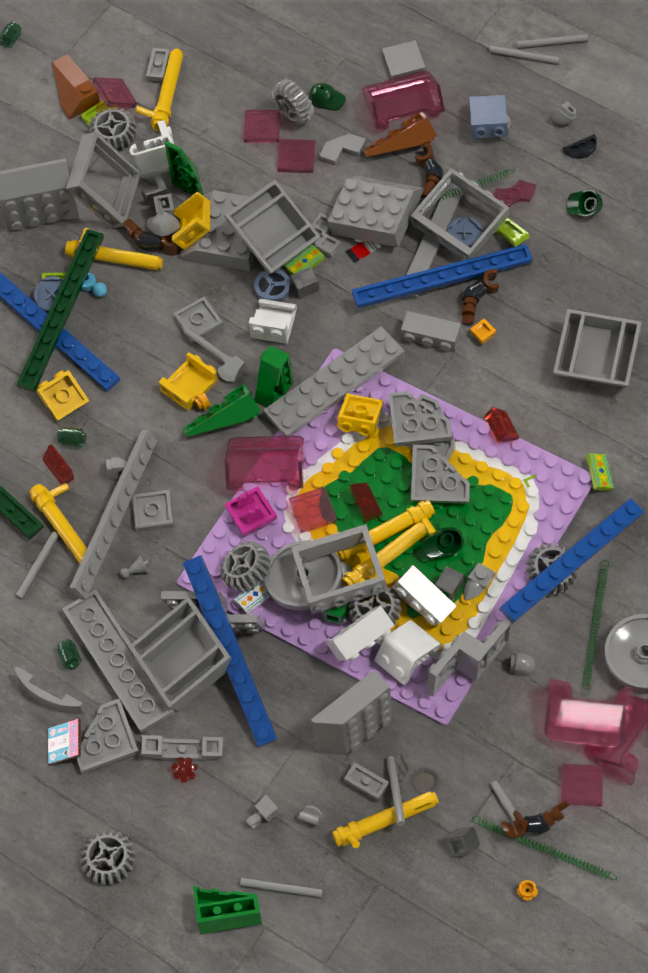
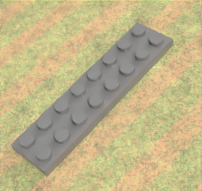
M381 326L265 408L264 414L288 439L344 399L347 393L351 394L404 356L405 351Z
M96 589L88 593L86 599H78L62 608L63 613L120 699L140 733L145 732L175 714V710L169 708L129 648L131 645L129 639Z

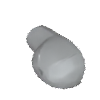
M159 212L148 219L147 228L155 235L167 236L180 228V223L171 213Z

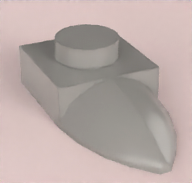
M478 563L468 576V581L464 588V600H471L480 595L494 578L495 572Z

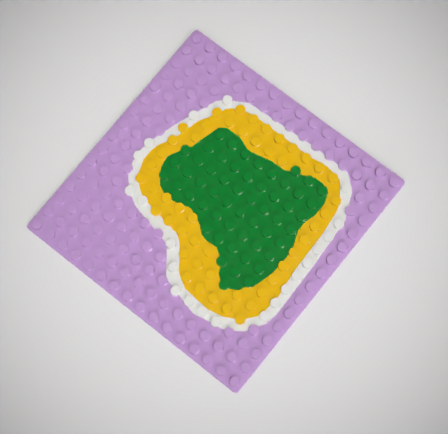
M333 349L320 369L344 352ZM381 371L351 393L353 395L384 400L375 435L362 436L359 432L350 431L346 433L337 428L338 415L344 399L288 439L278 430L232 498L233 500L246 491H250L258 486L276 513L277 519L244 537L225 509L193 558L199 555L203 556L216 590L220 591L228 600L227 611L231 614H246L234 600L243 591H236L228 587L222 580L219 571L221 569L220 563L224 562L223 557L228 555L227 551H231L233 546L237 547L239 542L243 544L246 540L257 542L268 551L271 558L279 549L293 542L313 541L365 524L368 531L406 512L407 508L417 506L419 502H411L413 449L406 446L395 447L388 393L408 391L415 399H418L420 394L438 400L443 416L450 420L452 439L456 445L449 463L470 483L469 504L431 503L435 514L428 520L436 531L445 527L459 529L463 536V548L451 556L431 558L425 554L422 548L423 541L430 536L427 532L426 536L382 568L387 589L392 588L412 566H415L435 586L446 566L464 575V583L452 601L456 607L437 627L428 623L425 617L400 599V607L402 609L401 613H399L400 619L395 620L396 625L390 628L391 632L412 620L441 643L437 653L433 656L428 653V660L417 666L409 682L403 685L374 661L385 637L381 638L380 636L375 639V644L367 650L365 648L358 652L360 655L352 661H349V659L338 660L325 640L334 638L340 633V630L353 624L352 618L349 617L350 610L347 612L343 625L324 620L323 612L321 611L312 614L311 610L287 609L277 604L270 597L249 614H257L265 622L264 631L358 681L375 670L390 686L391 698L446 726L451 721L474 681L458 670H455L438 692L431 696L427 693L428 684H426L429 678V668L433 663L437 664L442 652L445 649L448 650L453 639L456 636H460L463 631L483 642L487 635L491 636L495 625L499 621L502 622L506 617L499 610L500 607L533 580L527 579L530 573L525 572L526 567H528L526 561L529 559V554L534 553L533 550L536 547L540 549V545L543 543L546 547L550 542L553 547L559 543L592 489L593 484L590 472ZM537 474L535 478L527 481L530 485L528 488L523 479ZM409 528L374 545L376 553L383 549L385 546H387L389 543H391L393 540H395L397 537H399L401 534H403L405 531H407ZM368 549L348 560H342L338 552H335L342 565L343 578L347 572H352L355 566L363 564L371 558ZM478 563L494 571V578L480 595L471 600H464V588L468 581V576ZM184 569L177 580V584L188 591H194ZM377 574L372 575L370 579L376 578ZM439 589L446 597L449 598V593ZM379 598L380 601L386 602V604H389V603H388L387 601H385L384 599Z

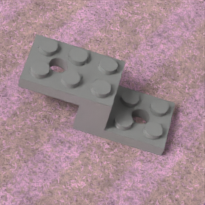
M161 591V600L171 607L172 610L187 597H190L205 618L194 591ZM217 591L227 614L228 600L220 591ZM227 614L234 633H239L240 630H247V633H259V630H265V622L257 614Z
M505 617L502 622L499 621L495 625L494 632L491 636L487 635L483 642L465 631L460 636H456L451 643V647L442 652L437 664L433 663L429 668V678L426 682L428 684L427 693L434 696L455 670L476 682L510 641L513 623Z

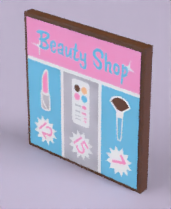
M80 718L48 727L49 766L81 756Z

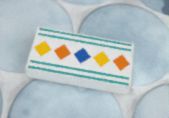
M260 580L258 586L253 585L251 590L246 589L234 599L235 603L246 614L251 613L270 598L265 581Z

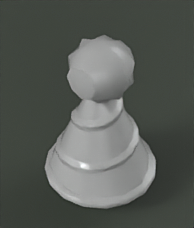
M139 556L129 569L123 568L120 570V576L127 578L130 573H148L146 565L149 564L148 560L143 562L141 556Z

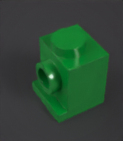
M350 602L343 606L323 611L324 620L343 625Z

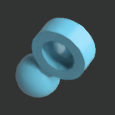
M88 273L81 290L85 292L93 291L95 296L103 297L107 293L106 285L101 282L97 283L95 276L92 273Z

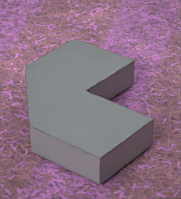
M347 134L325 143L319 155V160L336 165L342 151L360 156L366 139Z
M320 213L311 224L321 236L314 244L322 254L332 258L341 246V241L328 235L330 232L327 222L329 217Z

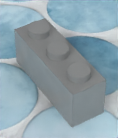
M407 311L401 327V339L410 343H420L427 347H437L444 351L455 352L461 335V323Z

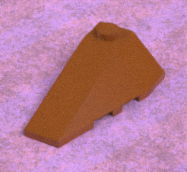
M68 54L52 62L61 107L69 119L84 113L100 102L98 91Z
M421 111L401 123L403 127L391 130L386 139H378L365 148L363 152L368 157L422 145L423 143L429 144L438 135L427 116Z

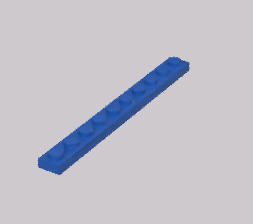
M527 244L352 289V296L358 309L484 276V273L490 269H496L499 272L532 263L533 259Z
M0 272V298L40 333L48 314ZM63 329L56 344L58 350L106 392L121 381L114 371L66 329Z
M630 498L505 602L499 610L512 623L517 621L642 516L644 511Z
M199 555L184 562L183 566L207 623L231 656L227 672L257 745L261 747L277 740L278 737L203 556Z

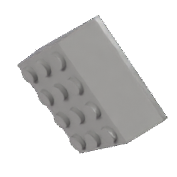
M66 158L0 171V203L9 231L79 217L76 197L66 189L70 177Z
M361 176L347 178L327 221L332 235L363 239L369 242L399 247L411 220V214L415 211L424 189Z
M276 180L224 215L225 219L269 274L278 271L321 237Z
M215 190L204 194L203 196L210 200V231L186 250L182 248L179 258L250 271L255 255L224 217L229 211L247 200L249 196Z
M567 309L553 375L628 388L642 322Z
M190 597L182 601L129 646L169 708L177 711L182 710L223 676L231 661V656Z
M375 670L311 719L315 749L318 753L347 755L351 751L354 752L361 746L364 740L371 739L379 728L386 727L392 721L390 686Z

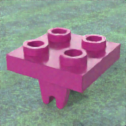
M258 486L225 503L226 510L244 537L277 519L276 513Z

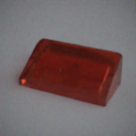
M492 407L485 414V419L497 442L519 439L507 411Z
M50 444L44 454L43 462L61 485L64 483L68 484L74 480L72 469L55 447Z
M368 483L349 485L350 492L365 522L383 515Z

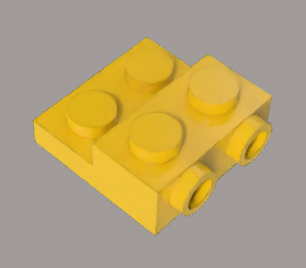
M69 370L58 372L53 376L55 379L50 382L47 380L38 385L39 389L36 392L57 422L89 402V399Z
M347 393L338 415L337 428L346 433L350 431L359 432L362 436L375 435L384 400Z

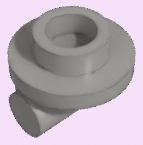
M306 806L303 812H300L298 819L318 826L322 820V814L318 808Z

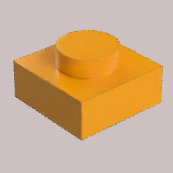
M483 319L470 329V333L483 345L496 335V329Z

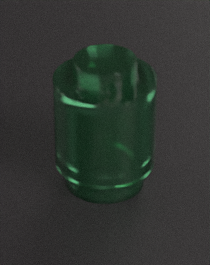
M10 22L4 27L0 33L1 46L12 48L21 35V27L17 23Z
M60 428L57 436L58 443L63 446L82 447L87 439V434L84 433L82 428Z
M70 639L63 640L57 645V652L62 666L69 670L76 669L82 661L77 646Z

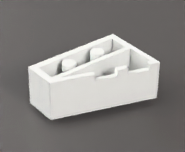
M412 566L392 587L393 593H397L401 600L425 617L428 623L436 627L456 607L415 566Z
M376 606L356 619V622L349 627L340 630V633L334 638H328L325 642L338 660L349 659V661H352L360 655L358 653L363 648L367 650L375 644V639L380 636L383 638L391 633L390 628L395 625L381 606Z

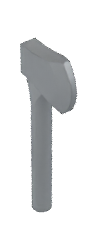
M186 327L183 331L185 335L224 363L223 366L217 369L219 377L226 382L234 383L245 362L237 356L231 357L224 354L190 328Z

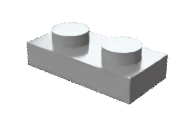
M152 49L146 74L147 80L163 82L170 55L169 49Z
M355 762L344 778V782L377 801L381 799L389 786L387 780Z

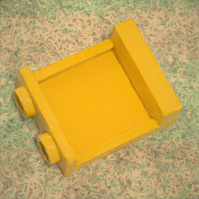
M196 192L173 210V214L180 218V230L172 235V241L184 250L210 231V200L200 193Z
M190 352L186 354L187 360L168 380L163 377L159 381L160 391L187 411L195 405L194 400L197 399V394H206L218 381L216 369L211 365H206L198 355H193Z

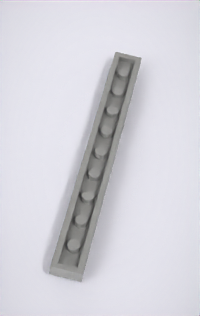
M141 430L70 585V589L80 599L87 598L157 443L155 437L148 430Z

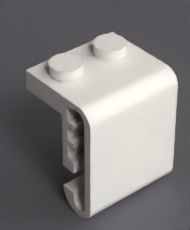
M165 120L158 122L160 137L143 141L144 151L138 152L136 144L130 147L132 164L141 172L140 175L169 167L164 143L168 141L174 144L171 128L166 126Z
M259 299V310L256 309L255 316L250 317L249 320L251 338L287 344L297 305Z
M409 620L384 638L374 661L405 685L409 682L414 669L428 660V653L432 656L435 655L440 649L441 643L412 620Z

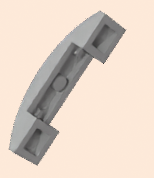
M19 667L15 668L16 675L23 688L41 704L64 713L83 714L85 712L82 702L67 694L60 700L35 686L36 682L33 675Z
M142 735L141 756L173 761H201L222 758L223 737H203V740L163 739L162 736Z

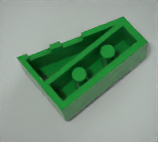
M271 345L260 356L255 395L256 403L266 408L284 396L293 384L290 355Z
M193 886L200 934L262 924L257 894L231 891L230 893L214 888L207 890Z

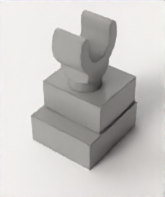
M171 193L153 197L156 213L174 210Z
M265 795L255 805L259 812L250 816L246 822L252 829H255L263 818L269 822L273 817H278L281 811Z

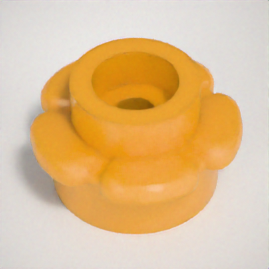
M204 393L201 395L197 394V399L194 400L199 410L207 411L206 409L211 406L208 398Z
M526 880L519 884L517 894L519 897H523L524 900L529 901L537 896L538 889L534 882Z

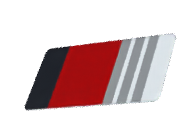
M369 241L360 242L348 249L346 253L356 263L381 248V245Z

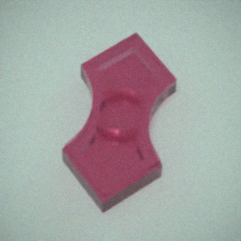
M518 180L510 188H496L493 196L499 201L503 200L504 204L508 207L517 202H530L536 190V185Z

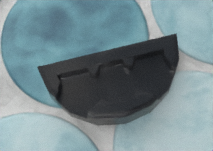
M593 134L563 147V152L567 156L576 159L589 157L596 149V135Z

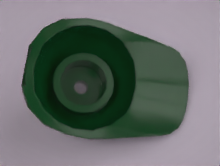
M326 83L313 85L308 97L313 106L333 111L339 110L346 101L345 95Z
M587 189L574 192L568 197L567 212L570 214L590 217L598 214L603 208L602 197L595 190Z
M455 527L441 528L423 541V551L431 558L454 555L463 548L462 532Z

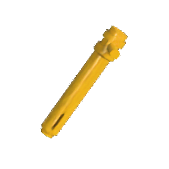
M173 49L170 52L158 103L154 111L137 106L135 109L136 113L152 118V128L158 132L159 121L165 120L166 126L168 127L170 109L184 57L180 49Z
M89 228L83 229L79 240L67 241L65 247L66 255H69L71 258L74 257L86 229ZM100 246L94 259L156 271L162 269L163 259L160 256Z
M64 483L48 491L42 484L35 485L29 491L31 500L36 503L39 511L44 513L76 560L81 564L87 547L55 504L56 500L54 499V497L69 490V486L67 483Z
M421 501L417 503V506H411L406 509V512L371 529L369 534L373 546L418 522L424 524L430 536L436 533V530L428 520L435 514L430 501ZM366 543L337 552L342 560H348L368 548Z
M422 522L413 525L376 553L381 569L427 535V530ZM371 558L363 564L355 566L352 572H347L344 578L341 579L342 585L346 587L369 580L376 573Z
M429 791L403 802L404 818L407 819L435 807L439 803L435 792L431 793ZM393 806L357 822L351 821L345 827H337L332 832L336 845L344 847L350 843L353 848H358L360 846L359 840L363 836L397 823L395 808Z

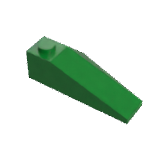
M166 141L164 144L172 185L191 195L196 192L203 195L197 166L180 147Z
M245 383L224 396V402L211 406L207 415L202 414L184 427L186 436L256 418L261 410Z

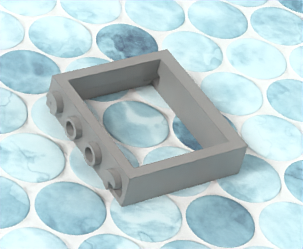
M93 132L82 136L66 189L111 229L124 226L123 222L127 220L141 172L101 135ZM93 151L123 177L114 208L84 182Z
M451 168L411 214V224L462 259L467 260L476 256L507 219L509 207L504 204L503 200L499 201L490 191H484L475 181L468 180L463 173H458ZM452 183L499 214L471 248L424 217Z
M366 524L291 547L312 614L388 591ZM366 543L377 577L313 597L302 562Z

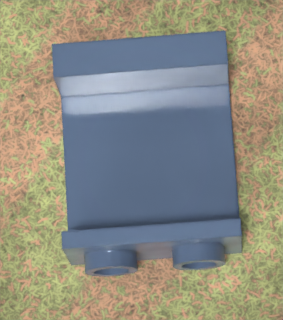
M505 95L469 97L472 139L508 137Z

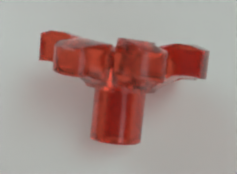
M179 757L177 759L178 764L174 763L172 765V770L176 771L173 774L175 779L181 777V782L185 783L188 781V777L190 779L196 777L193 771H196L198 767L196 764H192V758L188 757L184 760L183 757Z

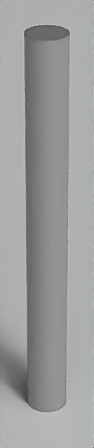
M588 35L517 41L518 48L585 42L588 41Z
M490 46L489 53L553 64L559 63V57Z
M54 531L51 533L15 595L17 598L22 599L59 537L58 533Z
M389 756L386 760L398 826L405 825L395 759L393 756Z
M241 878L240 886L319 898H322L323 895L322 889Z

